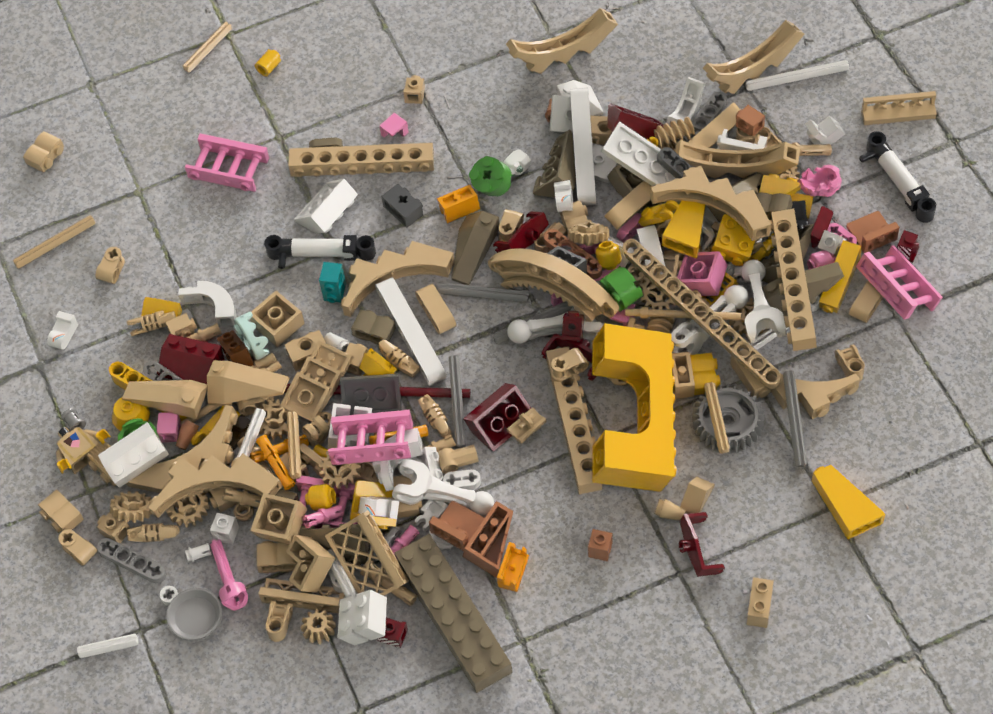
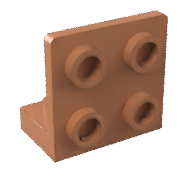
M879 211L856 219L846 225L849 232L856 237L857 244L861 246L863 253L896 241L900 228L896 222L888 224Z
M451 501L439 519L434 516L430 519V532L464 551L465 546L484 520V517L455 501Z

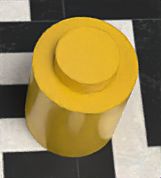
M268 49L255 63V69L261 75L268 76L281 62L280 54L276 50Z

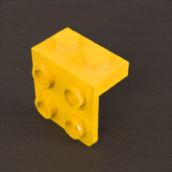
M724 214L710 252L720 251L724 260L732 262L736 266H743L751 257L755 240L752 241L747 232L736 220Z
M357 480L354 487L350 520L360 515L358 513L360 497L392 498L393 490L386 491L384 484H380V482ZM372 516L380 529H388V526L396 527L397 519Z

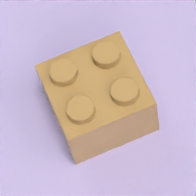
M277 290L251 311L253 316L250 318V321L256 324V330L267 337L276 347L280 346L305 324L302 312Z
M263 493L251 532L258 538L290 545L294 535H299L303 523L302 518L305 516L307 508L300 501Z

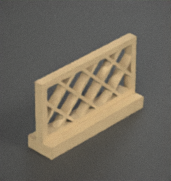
M369 510L325 535L357 593L364 592L365 586L375 588L376 593L382 590L383 592L380 594L385 596L409 582ZM355 522H358L361 527L360 536L350 533L351 525ZM337 533L345 535L343 546L336 544L332 536ZM348 537L359 539L356 550L346 547ZM362 540L370 543V554L360 551ZM345 550L355 553L353 564L345 561ZM359 554L369 557L367 567L356 565ZM372 558L381 562L380 571L370 569ZM355 568L366 571L363 581L355 578ZM369 572L379 575L377 585L367 583ZM382 576L390 578L394 586L390 588L381 587Z

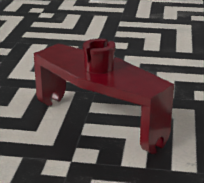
M530 211L526 215L530 219L521 225L508 242L496 241L493 244V247H497L495 251L498 253L508 249H526L532 245L549 225L545 213Z
M554 334L541 353L543 355L542 358L546 359V351L554 350L558 346L560 348L569 347V350L578 348L586 360L592 363V349L589 348L591 344L587 339L584 340V338L579 342L561 340V335ZM592 367L587 374L588 379L591 381L597 377L592 375Z
M706 512L684 514L679 521L684 539L679 541V549L681 553H688L697 577L717 575L725 570L724 564L706 566L704 564L699 540L692 524L706 521V518H708Z

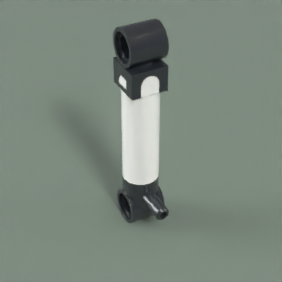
M880 131L870 133L866 146L867 153L861 155L859 160L863 163L875 157L906 198L905 204L911 212L916 210V218L923 223L932 221L936 210L935 200L929 197L930 194L923 185L919 186L886 142L885 134Z
M270 235L264 241L267 256L272 260H279V269L285 268L286 257H344V261H356L359 256L360 259L368 261L376 256L374 239L368 235L361 236L358 239L357 235H344L343 239H293Z

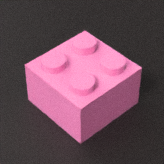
M720 251L699 252L697 259L684 255L677 278L691 291L698 290L701 296H718L728 265Z

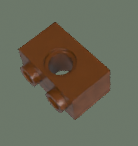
M234 330L216 338L219 345L222 346L223 355L228 361L250 367L254 365L247 347Z

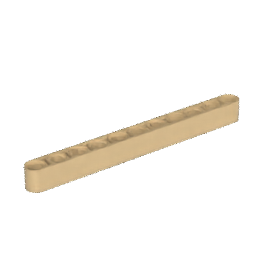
M733 102L688 143L711 148L717 143L718 136L723 134L724 129H727L729 132L736 126V114L740 108ZM645 181L641 182L604 217L618 230L651 201L650 193L653 186Z
M628 239L624 242L623 251L625 257L768 389H775L780 385V372L638 241ZM630 247L637 248L634 253L627 252ZM645 259L651 261L646 266L641 265V262ZM657 272L664 273L662 278L654 277ZM675 284L678 286L675 291L668 290L670 285ZM685 297L692 299L688 304L682 302ZM699 310L706 311V314L702 317H699L696 315V312ZM712 323H718L720 324V327L718 329L713 330L710 328V325ZM726 336H733L734 340L732 342L724 341ZM742 348L748 350V353L744 356L738 354V351ZM758 361L763 365L761 368L755 369L752 367V364ZM772 374L777 379L774 382H769L766 380L767 376Z

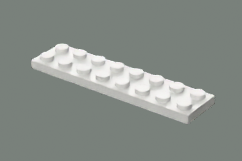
M619 122L601 150L603 154L651 186L676 179L657 161V154L661 150L623 123ZM667 154L664 155L665 159L669 157ZM676 165V170L683 173L684 168ZM705 206L704 220L712 226L718 220L709 208Z

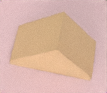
M696 476L689 482L680 507L685 509L687 514L701 512L715 484Z

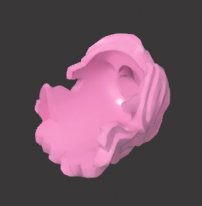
M824 165L821 168H815V174L810 171V168L806 169L801 174L802 178L798 181L801 185V190L806 195L830 197L839 190L842 179L839 174V168L833 165Z

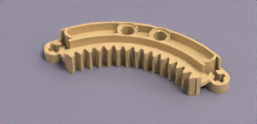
M508 249L494 254L488 260L489 268L499 273L504 279L500 285L505 289L513 288L514 286L523 287L525 285L527 288L531 286L533 289L536 286L538 290L542 288L544 292L548 290L550 295L555 293L556 298L561 297L562 302L567 301L569 307L574 306V311L579 310L580 314H584L586 322H592L596 316L602 313L611 318L619 311L618 303L595 280L577 267L553 255L531 249Z

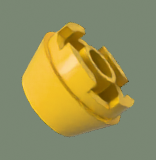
M372 348L363 354L359 366L365 372L363 376L394 374L397 371L395 366Z
M121 397L114 404L111 416L112 423L121 431L123 429L122 426L132 419L140 418L148 422L150 411L148 406L125 401Z

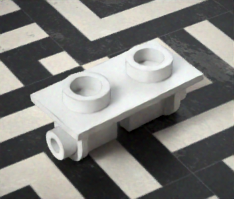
M423 447V455L418 456V458L423 460L422 463L427 466L432 476L443 482V474L440 470L439 455L436 447Z

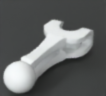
M758 260L745 262L741 269V275L746 282L750 283L754 296V309L745 318L749 343L758 342V334L764 329L774 330L779 338L787 336L783 313L777 308L770 307L763 294L761 281L765 276L766 270L764 265Z
M732 285L727 288L724 295H721L710 308L714 312H719L723 309L721 312L736 313V309H741L747 304L748 292L740 285ZM693 319L690 322H683L671 333V338L675 345L673 352L680 353L683 349L687 348L690 355L697 354L710 335ZM712 323L710 328L715 330L720 324ZM682 335L681 340L676 339L678 336Z
M564 314L551 318L528 320V322L522 319L514 320L508 326V337L512 342L522 344L529 339L562 334ZM584 316V340H593L602 328L603 323L586 322ZM569 324L570 328H576L574 324Z
M405 459L400 463L401 475L409 478L413 484L396 485L392 492L395 500L408 505L417 504L423 499L447 503L455 501L482 517L486 516L494 505V499L489 493L466 490L442 482L430 474L429 469L424 463Z

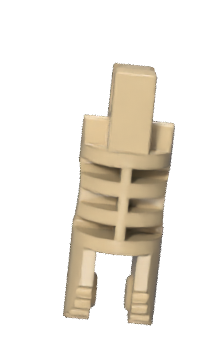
M162 310L127 320L126 322L127 325H135L141 322L142 328L130 332L132 337L167 327L166 322L176 318L174 311L164 314Z
M387 340L379 342L380 354L401 372L413 378L420 371V366L398 347Z
M426 394L418 400L423 414L431 427L437 429L441 437L445 438L452 433L447 424L448 420L439 405Z
M144 524L127 529L128 541H164L166 538L177 536L181 529L174 524Z

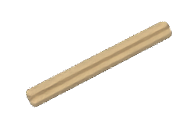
M89 215L13 260L15 266L20 269L95 225L94 218Z

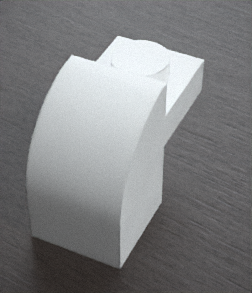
M828 116L820 124H816L811 119L805 123L809 129L807 135L814 145L834 144L846 134L839 123L831 116Z

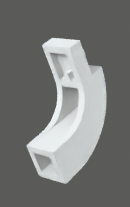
M690 77L687 78L680 102L674 113L668 116L666 123L669 125L671 121L677 123L678 119L684 121L685 117H689L692 122L700 108L701 97L706 83Z
M655 225L637 229L639 243L665 266ZM645 259V266L648 265L651 261Z
M197 281V287L179 288L178 295L182 305L209 304L215 308V319L219 327L235 325L234 319L237 318L236 310L231 296L223 287L208 281Z
M418 428L405 430L404 442L408 441L411 458L423 455L422 440ZM396 434L387 439L384 444L396 443ZM405 459L373 461V468L377 479H379L380 484H384L386 491L394 489L393 472L396 466Z

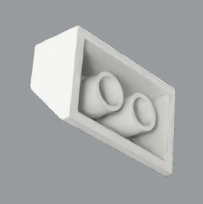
M345 179L327 182L294 220L316 234L327 233L333 227L334 221L343 216V211L355 202L354 199L358 194Z
M147 422L100 453L98 457L113 482L120 488L168 456L169 453Z

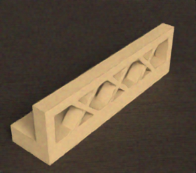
M936 91L863 98L861 113L864 125L936 119ZM925 98H930V100L922 101Z
M266 578L264 587H260L259 591L262 603L270 604L272 600H275L276 603L288 605V603H293V607L310 610H316L317 608L319 611L325 609L327 612L338 614L340 599L345 598L344 593L336 592L333 587L327 586L320 587L318 591L320 595L309 594L310 592L289 591L297 587L290 581ZM270 585H277L281 590L270 588ZM331 594H339V595H340L339 598L328 597V596H330Z

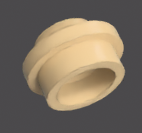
M238 503L234 508V515L240 521L249 520L254 514L253 506H240Z

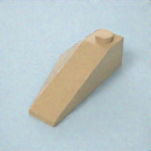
M213 360L207 374L208 404L230 406L232 402H249L251 398L260 397L264 399L283 395L290 378L231 361Z
M193 380L129 382L122 399L197 419L207 393V384Z

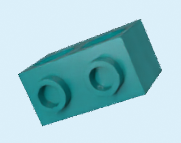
M323 262L319 284L324 301L329 303L342 302L346 288L342 264Z

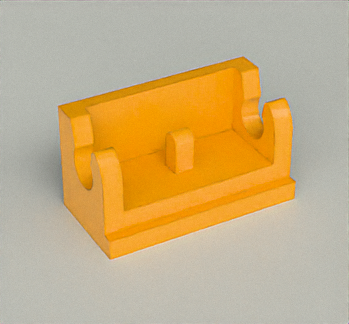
M470 184L437 198L441 214H444L447 223L480 210L478 196Z
M508 543L497 576L498 587L518 592L529 559L525 547L519 550L514 543Z

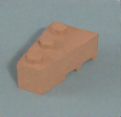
M496 501L463 551L462 557L496 578L513 511Z

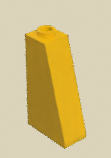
M681 200L679 208L675 211L674 216L662 235V246L697 259L706 204Z
M843 240L835 262L839 263L844 277L828 291H823L819 300V307L824 312L838 313L857 269L856 265L861 259L860 245Z
M831 464L826 467L821 466L813 472L812 483L847 540L883 524L884 512Z

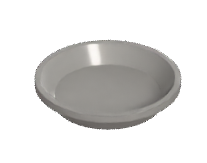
M190 588L184 590L170 602L166 613L167 624L170 630L181 639L189 641L203 639L212 634L219 626L222 619L221 603L217 596L207 589Z

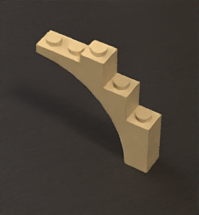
M599 8L583 23L554 38L535 42H521L510 39L506 45L509 48L510 55L515 59H522L526 63L528 70L542 74L553 61H560L566 64L578 50L590 54L618 23L610 12Z
M785 20L769 38L744 56L721 64L706 63L703 69L707 72L706 76L711 81H716L719 84L718 87L724 93L730 92L735 94L746 79L759 78L770 65L778 67L805 34L794 23Z
M680 140L676 143L675 152L691 166H701L705 175L714 179L726 173L745 178L755 172L767 176L769 174L778 175L798 165L800 147L783 142L763 149L721 150L694 145Z
M701 166L691 167L683 171V178H676L670 182L651 187L650 199L653 204L668 200H683L706 204L723 211L736 220L752 241L770 236L771 223L754 190L743 191L736 195L728 178L717 179L709 183Z
M411 241L410 246L406 247L404 255L384 250L382 255L377 258L376 264L356 259L348 272L351 278L348 294L346 297H343L341 302L344 315L352 317L358 305L370 293L376 290L375 284L391 277L394 280L419 274L448 277L454 265L453 252Z
M747 349L738 351V354L741 356L748 353ZM731 355L730 365L746 389L751 391L752 397L763 398L771 392L781 408H787L783 374L780 373V385L775 389H768ZM757 361L752 364V367L759 369L763 364ZM855 373L845 378L831 381L795 379L798 403L802 404L811 419L823 417L829 411L830 402L835 403L841 397L847 394L851 395L858 390L860 378ZM772 374L766 378L769 382H774L777 379Z
M225 405L220 419L213 430L196 447L175 459L154 464L127 482L126 485L132 488L161 493L164 484L172 480L168 473L170 466L173 462L178 461L180 457L198 470H200L203 461L209 459L211 455L229 467V464L233 462L234 452L228 443L232 440V427L237 423L238 414L233 406Z
M243 453L240 457L233 460L231 468L211 455L209 459L203 461L200 470L180 457L169 468L168 473L172 480L164 484L161 493L152 498L148 508L154 516L159 518L170 506L198 491L230 487L244 489L262 497L263 493L276 495L282 488L280 479Z

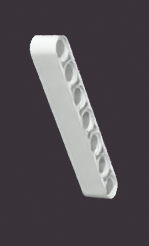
M588 88L570 89L577 199L581 201L583 206L596 205Z
M391 277L375 284L381 301L390 317L395 321V326L413 359L420 366V371L427 384L431 386L447 379L441 362L394 278Z

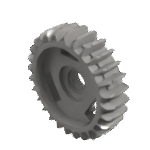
M727 384L726 388L722 389L721 385H719V389L716 391L723 419L729 417L734 421L730 425L724 424L726 434H740L735 437H727L730 447L728 454L731 449H734L737 453L739 447L745 451L746 445L751 447L752 442H757L758 436L762 434L765 421L764 409L761 408L760 401L756 402V396L751 397V391L744 393V387L741 390H737L735 385L731 389ZM704 393V396L700 395L699 401H696L693 408V429L696 436H700V442L705 441L706 447L711 444L712 450H714L718 446L711 415L709 418L703 416L709 408L706 393ZM739 404L746 407L751 415L748 416Z

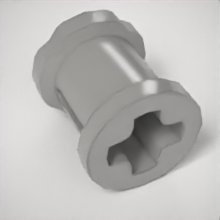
M69 408L61 415L63 422L69 425L70 431L76 427L84 429L86 426L85 420L77 415L78 412L75 408Z

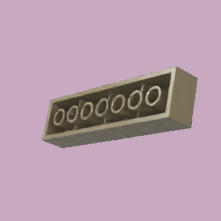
M430 533L394 552L396 559L409 579L410 586L418 596V599L475 692L478 693L512 674L510 660Z

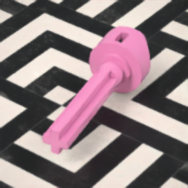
M214 539L210 547L224 585L218 593L221 603L233 611L241 609L248 602L246 588L243 583L235 582L220 539L217 541Z

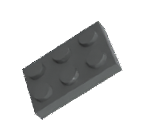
M399 374L340 377L342 404L351 405L350 415H354L355 406L372 408V413L402 410Z

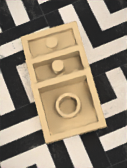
M319 340L311 356L307 357L300 372L297 371L280 406L291 412L295 411L297 415L312 422L313 418L320 415L340 383V377L345 375L354 357Z

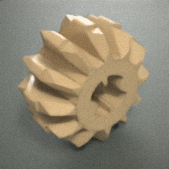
M316 608L314 614L308 611L307 615L309 618L302 619L301 631L304 632V638H309L312 644L317 640L318 644L321 645L323 639L329 642L328 635L334 636L335 634L333 629L336 628V623L333 621L334 618L331 614L327 615L328 613L325 609L319 613V610Z

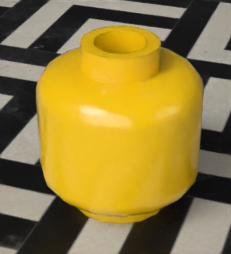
M604 241L596 248V258L602 268L613 270L621 263L620 248L616 243Z
M328 484L313 485L305 495L306 504L314 511H318L321 508H331L336 503V492Z

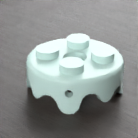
M247 312L234 319L235 325L233 327L238 337L247 347L250 356L255 360H259L270 353L268 348L263 349L267 345L268 339L265 336H254L253 331L256 329V324L248 321L253 314L252 312Z

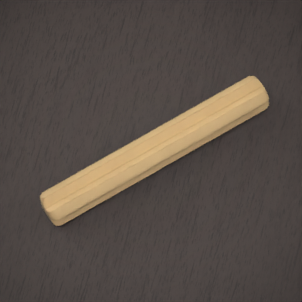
M224 22L183 64V69L188 73L191 72L232 30L231 24Z
M706 383L704 389L718 451L721 454L728 453L730 447L715 383Z
M293 411L287 413L290 476L292 479L301 477L298 415L297 412Z

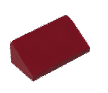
M824 206L821 207L811 232L812 248H816L819 245L824 230H828L834 214L832 210Z

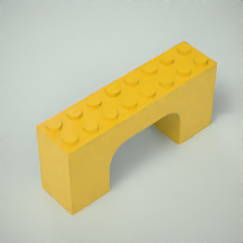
M604 323L593 339L592 375L623 380L630 384L636 393L637 434L604 430L592 446V483L661 492L676 476L677 468L674 466L676 431L673 429L675 412L673 411V404L675 402L673 386L675 378L672 376L674 342L670 333Z

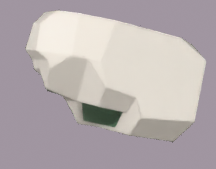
M518 149L513 151L503 163L510 168L511 177L521 175L531 166V159L526 153Z

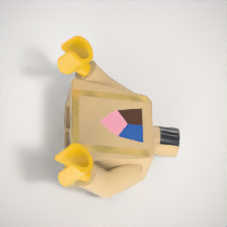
M67 427L60 429L58 436L61 439L56 443L59 448L56 451V462L61 474L67 468H70L76 474L86 467L89 462L86 456L87 453L96 448L100 442L103 445L105 443L104 440L111 437L105 429H101L98 432L89 429L83 430L80 427H76L71 432Z

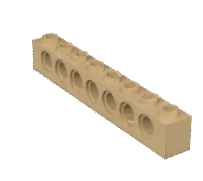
M433 143L289 148L288 166L291 177L434 171Z
M794 209L771 212L772 220H769L771 223L770 231H774V235L771 236L772 246L777 247V251H774L775 263L779 262L780 266L776 267L778 279L782 278V283H779L780 295L785 297V299L781 300L783 311H787L788 315L784 316L785 327L790 328V332L787 333L788 344H792L793 351L817 348Z
M569 347L546 351L547 365L578 493L584 494L602 490V484L592 483V471H584L587 468L592 469V446L596 440L595 436L590 435L592 424L590 419H586L585 414H588L586 402L582 403L584 393L582 386H578L577 381H580L579 374L562 382L555 381L551 376L552 360L567 353ZM579 434L584 435L583 437H576ZM583 451L588 452L587 454H580Z

